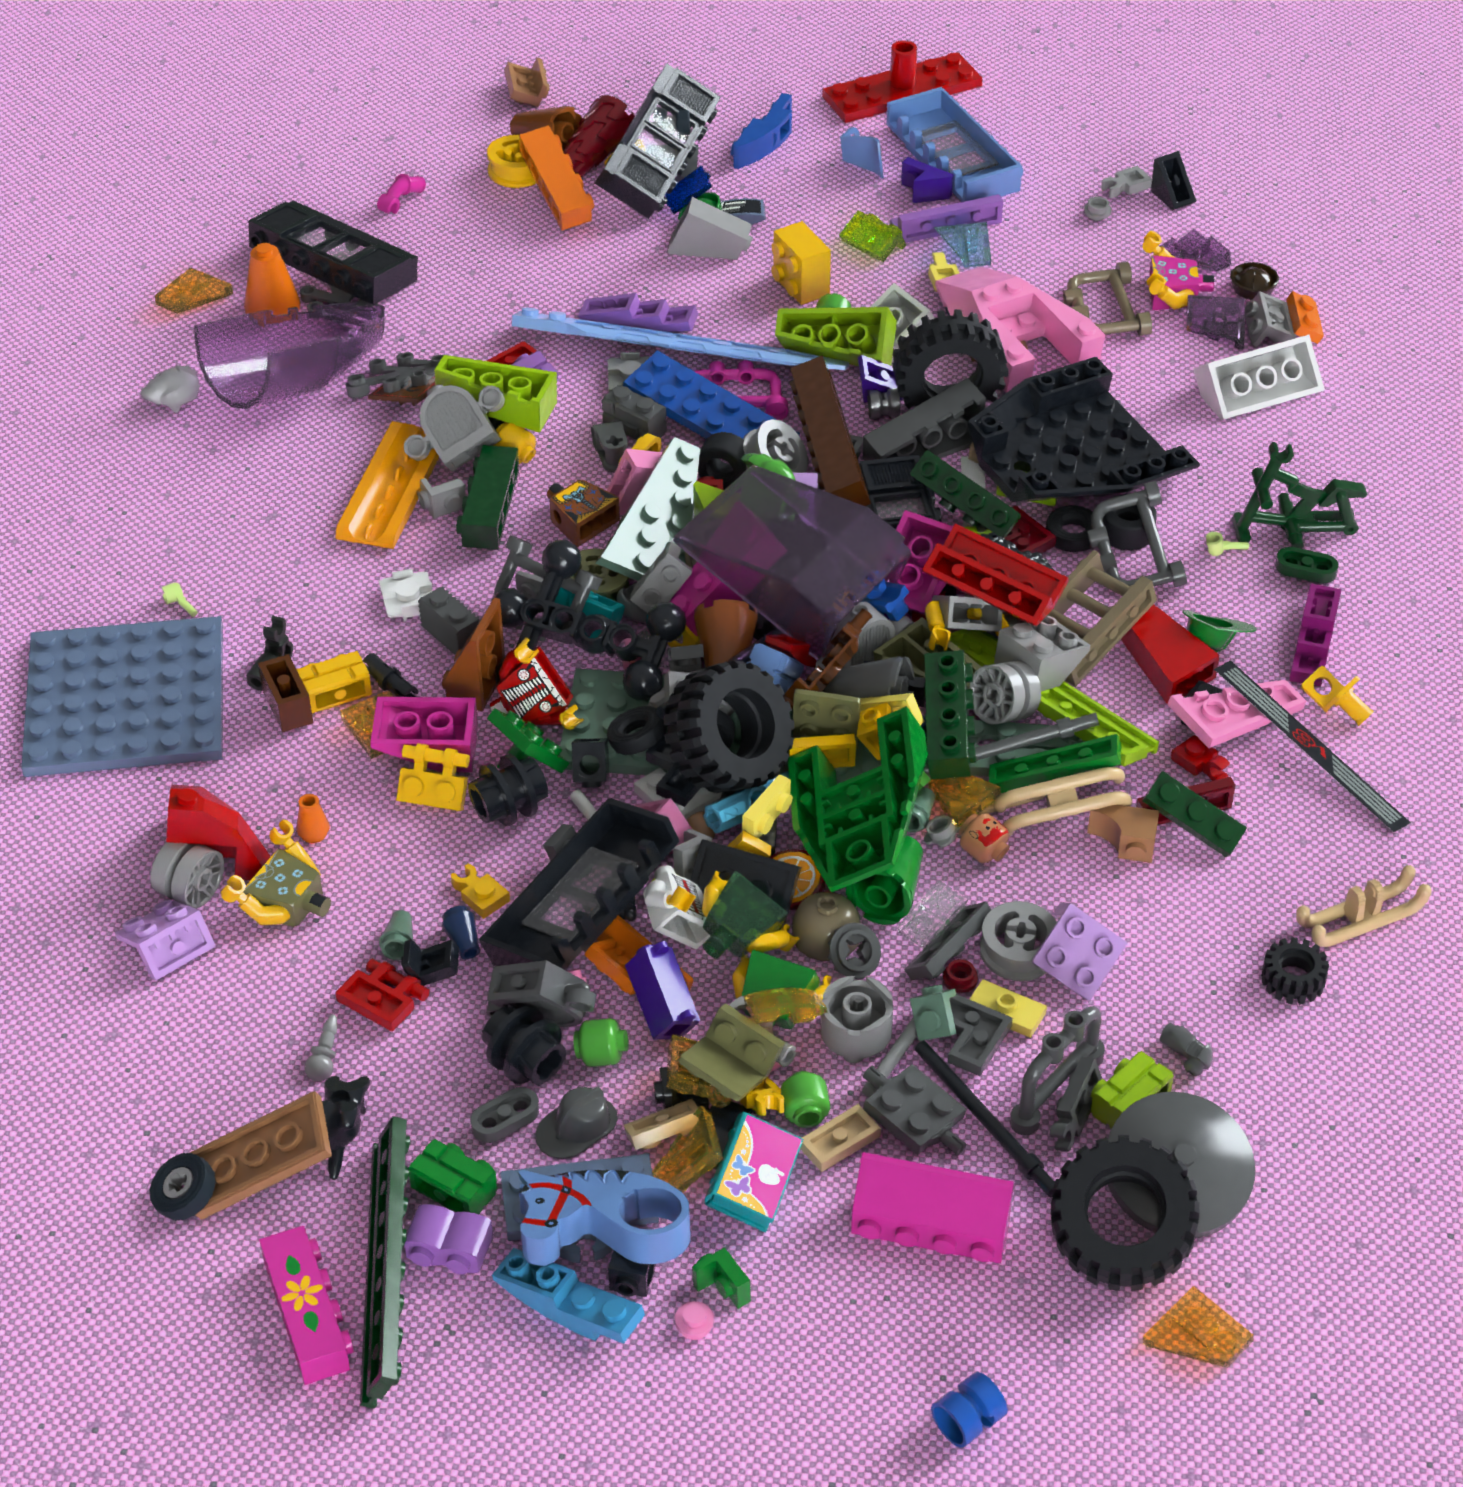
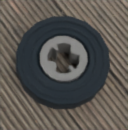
M193 1153L178 1154L166 1161L153 1177L149 1189L150 1201L161 1215L171 1220H186L195 1216L206 1206L213 1195L216 1185L215 1172L206 1160Z

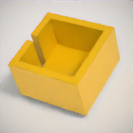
M803 221L774 230L773 243L771 245L774 255L771 272L775 281L779 282L787 290V293L793 296L800 305L830 294L831 249Z

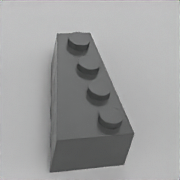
M966 378L863 436L862 459L873 460L919 455L921 458L927 450L942 458L968 449L973 442L968 421L985 409L986 397Z

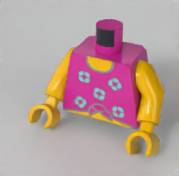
M1155 231L1148 232L1144 237L1142 247L1147 253L1153 252V255H1151L1149 278L1146 281L1151 294L1152 310H1177L1184 307H1194L1197 304L1198 292L1214 291V275H1198L1197 262L1195 260L1172 256L1163 246H1158L1162 242L1159 234Z

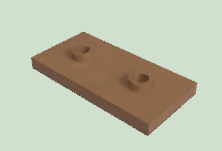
M313 1091L189 1152L209 1163L215 1172L216 1180L212 1197L196 1216L203 1220L331 1157L332 1153L321 1096L316 1091Z

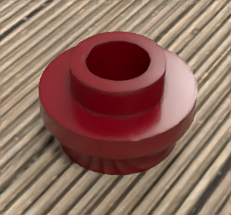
M963 959L954 960L949 963L943 972V983L948 989H955L957 993H966L976 987L978 973L971 962Z

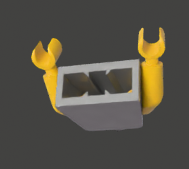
M933 595L932 601L927 603L925 608L928 628L931 631L928 647L931 650L935 649L936 644L943 646L944 651L947 650L951 633L945 628L994 631L999 636L1000 629L1010 627L1002 610L974 597Z

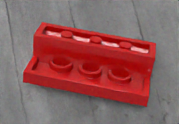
M956 523L944 544H936L922 569L924 573L1035 627L1054 609L1069 582L1067 576Z

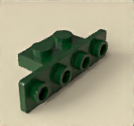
M928 450L925 451L910 472L913 478L934 491L941 498L939 504L952 514L956 510L964 515L962 520L971 527L978 528L981 526L985 530L989 529L998 536L1006 538L1021 517L1018 511Z

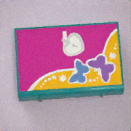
M742 1112L738 1114L733 1128L728 1133V1140L715 1174L709 1181L705 1205L766 1233L769 1224H772L804 1139L749 1113Z

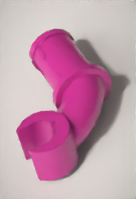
M399 174L387 193L379 197L377 208L388 214L390 212L396 214L400 208V200L398 198L409 193H422L426 188L424 178Z

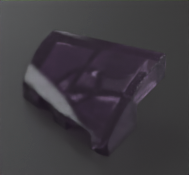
M1195 229L1178 241L1172 237L1161 245L1176 258L1195 260L1197 268L1220 271L1231 265L1230 250L1212 236L1206 239Z
M1188 295L1186 330L1195 334H1203L1217 342L1223 337L1234 341V348L1243 349L1245 298Z

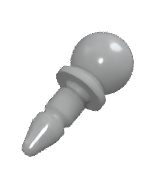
M334 1014L330 1015L323 1025V1033L318 1043L319 1046L311 1047L313 1055L305 1062V1073L313 1081H324L333 1073L334 1066L331 1059L335 1058L336 1052L331 1049L335 1039L334 1035L337 1032V1017Z

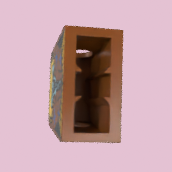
M577 480L566 488L555 483L547 491V498L550 499V518L552 523L577 547L620 521L619 497L585 480Z

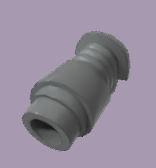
M1168 1023L1160 1036V1042L1188 1059L1184 1063L1185 1070L1194 1076H1200L1203 1069L1209 1070L1213 1058L1211 1045L1207 1044L1205 1046L1184 1026H1176L1172 1023Z

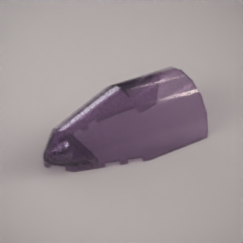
M357 303L315 305L313 306V311L299 313L298 308L293 307L288 308V314L273 315L272 310H262L194 325L197 360L204 378L213 392L232 408L249 409L313 393L328 385L379 345L383 338L385 327V307L383 305H376V308L370 306L357 307Z

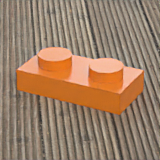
M1292 291L1286 301L1294 334L1300 337L1310 335L1311 341L1318 344L1324 337L1316 301L1308 295L1302 296Z

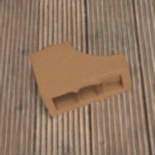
M1113 805L1090 811L1087 833L1097 835L1109 841L1117 849L1118 858L1152 863L1159 811L1123 805Z

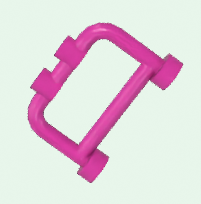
M743 360L738 363L736 369H726L723 362L714 361L710 363L708 369L694 371L717 385L723 384L725 380H738L742 384H750L754 380H766L770 383V395L737 397L754 407H765V413L777 420L785 419L789 413L788 401L782 396L780 377L770 369L754 368V364L751 361Z

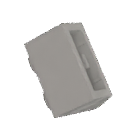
M1046 616L1037 627L1024 622L1000 629L994 663L1022 661L1028 664L1038 676L1041 691L1060 686L1090 651L1091 645L1078 637L1076 633L1064 627L1055 618Z

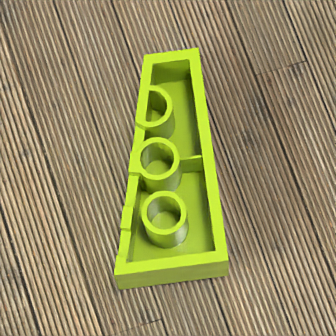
M888 307L778 309L775 336L784 349L818 356L823 355V357L847 361L849 365L858 367V357L864 355L891 366L897 321Z
M443 355L435 368V386L461 387L468 391L477 402H479V393L484 387L490 385L498 387L505 396V403L500 410L496 412L489 411L486 415L538 433L543 429L557 403V372Z

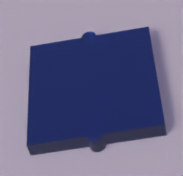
M702 165L679 181L670 195L668 193L665 194L668 199L666 205L670 207L674 215L686 207L692 197L697 199L712 188L709 180L711 176Z

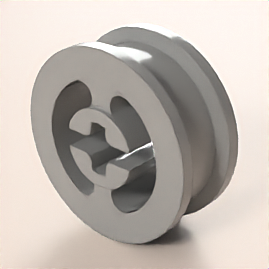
M776 419L768 420L761 424L758 429L748 432L743 437L745 454L764 453L773 459L783 461L791 469L792 473L806 472L808 455L805 445L797 432L785 422ZM746 465L747 472H749V470H752Z
M1023 901L1007 902L993 908L986 915L982 926L980 955L984 964L998 976L1013 981H1029L1045 975V971L1032 963L1033 957L1040 948L1034 949L1035 937L1043 943L1056 923L1055 918L1044 908ZM1003 933H1005L1004 945L997 939Z

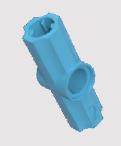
M788 771L780 773V775L789 778ZM775 778L768 780L764 785L736 791L728 797L705 806V814L703 816L707 826L714 833H720L742 823L743 814L752 805L751 799L754 803Z

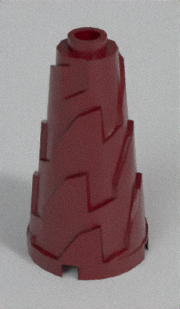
M601 95L592 103L587 113L578 123L580 126L570 137L568 145L563 150L564 154H569L575 174L579 173L583 177L594 166L597 167L615 151L617 144L635 117L633 112L630 115L625 112L628 106L620 99L610 95Z

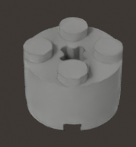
M855 976L837 979L825 989L821 1002L820 1033L822 1040L831 1051L842 1056L850 1063H858L864 1058L880 1053L892 1039V995L885 985L869 977H866V981L854 980Z

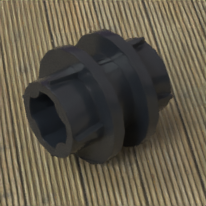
M510 753L500 757V770L491 763L483 764L478 771L479 778L468 783V793L472 805L478 816L485 823L499 820L504 826H511L517 821V810L525 817H531L537 813V802L548 797L547 782L537 762L531 757L518 760Z
M509 1003L507 1006L496 1011L482 1030V1040L488 1045L486 1051L487 1062L497 1070H504L505 1076L514 1084H524L531 1081L539 1087L540 1084L549 1081L555 1076L566 1059V1048L560 1044L562 1037L561 1028L550 1019L544 1020L543 1014L534 1006L516 1008Z

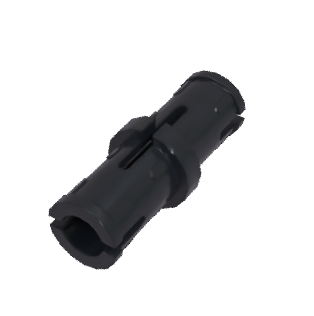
M371 653L363 659V662L367 664L365 666L369 675L378 682V686L382 690H388L396 697H416L411 692L418 694V689L406 681L396 667L388 666L375 653Z

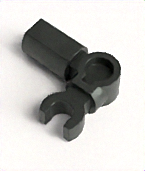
M274 615L271 617L272 627L265 626L263 628V636L266 638L264 653L260 655L246 675L248 685L259 691H262L258 663L287 654L291 658L293 653V644L289 642V637L285 634L286 620Z

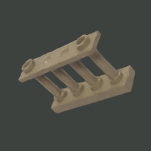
M1093 550L1085 559H1082L1076 569L1068 576L1069 582L1054 609L1047 615L1055 618L1060 624L1076 633L1078 637L1091 645L1090 651L1065 679L1066 682L1075 687L1157 601L1152 580L1142 575L1134 585L1129 586L1104 572L1099 552ZM1094 582H1097L1122 597L1114 606L1108 607L1084 594V592ZM1076 603L1098 615L1101 619L1093 628L1088 629L1063 614Z

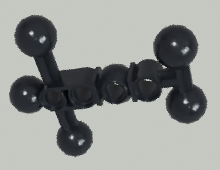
M555 540L549 543L543 550L542 565L546 574L536 598L528 599L524 593L515 588H504L496 592L491 599V602L494 598L500 599L502 626L504 628H515L525 622L516 647L525 638H528L530 641L527 643V647L530 650H534L540 636L565 644H575V646L581 647L590 654L606 652L611 657L616 654L622 661L630 662L641 657V660L630 664L623 674L625 692L637 701H648L662 689L663 676L662 671L659 669L668 642L679 639L686 627L685 613L672 602H661L653 606L648 612L646 627L650 634L649 640L638 637L634 629L628 624H618L602 614L586 616L582 611H579L577 614L572 608L555 603L563 580L574 576L581 567L580 550L568 540ZM544 612L541 619L533 621L536 614ZM573 621L568 629L561 630L564 623ZM595 630H602L598 637L590 638ZM631 638V642L627 646L619 647L621 641ZM505 657L502 658L495 667V680L497 685L501 680L499 677V670L503 664Z

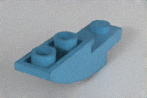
M516 1248L510 1251L492 1274V1278L496 1283L527 1306L565 1328L593 1341H596L602 1335L624 1344L645 1316L641 1304L580 1282L575 1270L559 1264L551 1263L546 1266H538L528 1263L523 1257L522 1250Z

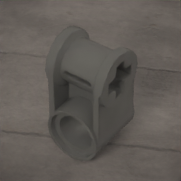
M622 421L591 425L593 445L598 452L603 468L608 472L615 473L619 460L628 446V439L625 435Z

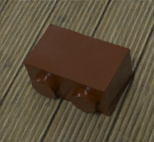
M287 654L258 663L262 691L282 733L312 724L313 717L310 697L290 655Z

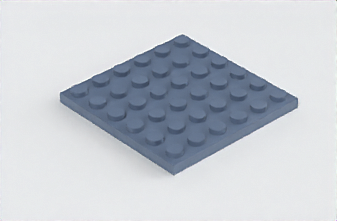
M221 616L31 632L21 766L24 777L223 759V622Z

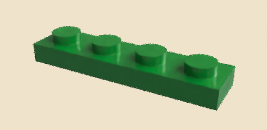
M1118 734L990 764L988 786L992 795H996L1016 788L1098 768L1121 765V742Z

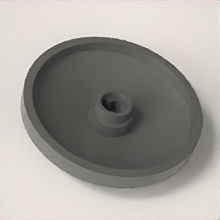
M1162 1092L1144 1097L1130 1105L1118 1117L1108 1135V1142L1118 1141V1135H1130L1129 1141L1137 1143L1140 1142L1141 1137L1152 1140V1147L1159 1150L1164 1146L1172 1152V1159L1175 1162L1181 1161L1188 1169L1187 1176L1189 1180H1194L1197 1189V1201L1200 1207L1197 1237L1195 1238L1211 1235L1229 1225L1242 1211L1251 1195L1255 1181V1159L1250 1142L1240 1125L1230 1114L1205 1098L1183 1092ZM1132 1182L1108 1184L1112 1196L1121 1209L1136 1223L1156 1233L1162 1214L1159 1201L1155 1195L1145 1187Z

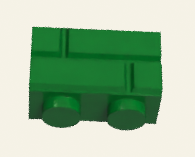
M433 1139L425 1147L423 1153L419 1154L409 1165L410 1188L453 1212L480 1214L484 1205L487 1206L498 1190L496 1172L493 1167L484 1160L474 1161L465 1156L461 1148L453 1143L445 1145Z

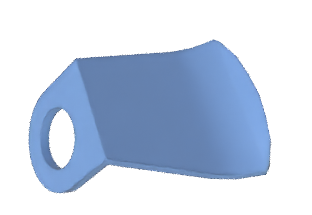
M850 127L840 136L843 161L878 174L881 179L884 178L880 140L874 137L860 136L857 128Z

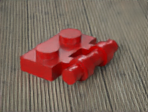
M372 958L366 965V971L370 972V975L357 970L335 992L337 1002L393 1032L415 1009L414 1000L411 998L415 997L425 1001L429 996L430 989L421 985L419 979L411 975L404 976L397 972L396 967L386 961L381 963ZM390 983L391 985L395 986V988L393 989L389 987L387 984Z

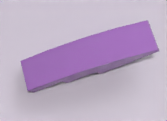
M637 293L585 299L578 317L581 320L664 332L692 331L698 317V311L695 305L669 308L666 299L640 302Z

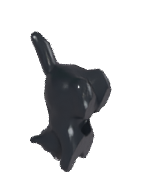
M332 1076L324 1084L325 1099L322 1101L332 1153V1156L328 1158V1171L330 1178L334 1181L338 1178L341 1170L345 1146L350 1144L360 1131L361 1119L359 1114L366 1113L364 1096L371 1082L367 1076L360 1077L351 1082H344L338 1076Z

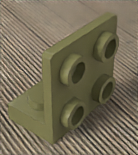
M795 689L793 699L795 729L793 730V738L854 734L856 749H858L860 740L857 737V729L860 718V698Z
M725 1003L718 1009L706 1035L680 1056L678 1062L686 1067L690 1074L697 1078H702L717 1088L718 1092L724 1097L739 1102L769 1076L785 1042Z

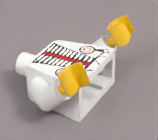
M666 865L658 868L654 873L655 880L650 882L644 889V902L647 906L653 930L691 948L698 949L716 932L726 931L737 936L743 935L749 926V919L735 913H731L728 920L729 923L725 928L717 925V922L712 920V918H706L702 913V891L697 884L675 874L672 866ZM738 917L746 921L743 928H739L734 924Z

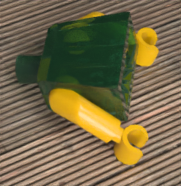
M715 871L709 884L704 888L702 913L706 917L703 929L711 935L703 943L706 953L718 959L727 949L739 958L752 953V950L762 953L776 949L785 952L790 951L798 942L799 937H794L788 933L790 929L788 924L781 928L788 912L737 871L733 873L729 881L722 880L719 877L720 872Z

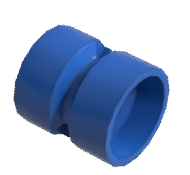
M974 1372L959 1383V1392L949 1391L931 1406L932 1417L937 1427L947 1440L959 1448L967 1446L980 1436L983 1431L982 1427L985 1429L992 1427L1005 1417L1008 1412L1007 1403L999 1388L989 1377L981 1372Z

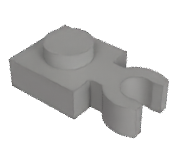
M1137 165L1116 172L1115 178L1108 177L1103 179L1101 190L1109 189L1110 198L1118 197L1124 191L1128 195L1136 194L1150 189L1152 178Z

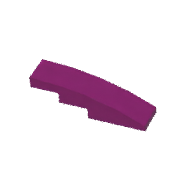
M1310 583L1289 681L1303 683L1320 666H1326L1342 589ZM1323 679L1315 680L1314 686L1321 687Z

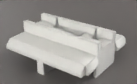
M413 569L392 572V577L379 580L388 617L391 619L403 617L404 622L407 621L408 617L421 614L418 607L419 599L433 591L428 572L424 571L413 573Z

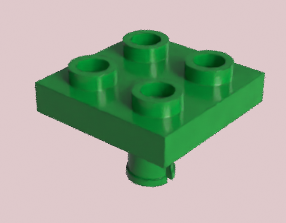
M496 708L487 717L495 727L514 743L506 754L511 753L518 760L526 759L530 756L560 773H563L570 764L560 755L563 749L549 738L544 740L542 737L544 732L532 722L528 721L525 725V721L514 712L509 710L505 714Z

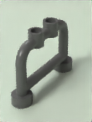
M1156 480L1144 483V490L1099 503L1091 515L1092 530L1087 531L1091 549L1098 547L1105 573L1129 586L1134 585L1139 578L1124 580L1119 575L1115 556L1103 523V517L1111 511L1137 505L1158 572L1144 577L1152 580L1154 587L1173 582L1174 587H1179L1187 584L1183 563L1180 560L1168 564L1151 507L1162 504Z
M510 535L505 546L510 549V553L499 576L493 595L509 587L517 566L543 579L546 574L541 563L528 557L533 544ZM579 569L575 580L572 578L564 579L561 588L575 594L570 608L577 614L579 611H582L591 589L598 591L603 579L582 569ZM534 616L533 621H537L540 618ZM573 621L564 623L561 630L568 629ZM525 622L515 628L518 630H522L523 625H525ZM540 636L539 641L545 642L546 638Z
M1089 1006L1081 1012H1068L1064 1017L1063 1030L1059 1034L1049 1033L1043 1037L1041 1052L1031 1062L1023 1077L1020 1104L1014 1106L1011 1111L1010 1126L1014 1132L1020 1135H1032L1039 1129L1041 1114L1038 1108L1070 1076L1071 1072L1075 1071L1082 1056L1095 1058L1098 1066L1103 1062L1105 1046L1099 1040L1102 1016L1101 1011L1097 1007ZM1071 1042H1077L1076 1049L1036 1089L1038 1080L1044 1070L1050 1064L1060 1063L1063 1059L1064 1049Z

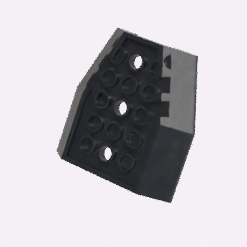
M1097 356L1023 380L968 421L979 466L1011 502L1071 499L1090 496L1100 497L1125 493L1143 487L1144 483L1155 480L1158 482L1198 468L1200 463L1183 445L1165 451L1109 393L1113 373Z

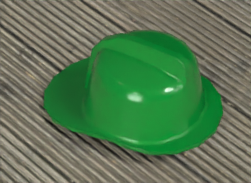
M1189 610L1182 611L1188 617L1186 629L1216 652L1227 648L1237 632L1249 633L1257 630L1255 626L1246 622L1206 616Z

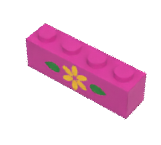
M303 1225L259 1239L263 1261L304 1385L349 1371L348 1354L354 1353L348 1330L340 1331L338 1323L343 1321L337 1298L329 1300L327 1292L332 1290V1285L327 1269L319 1270L317 1261L322 1260L316 1238L308 1239Z

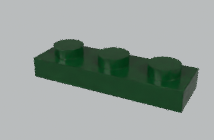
M1164 771L1157 776L1142 800L1226 858L1231 855L1247 829L1246 826Z

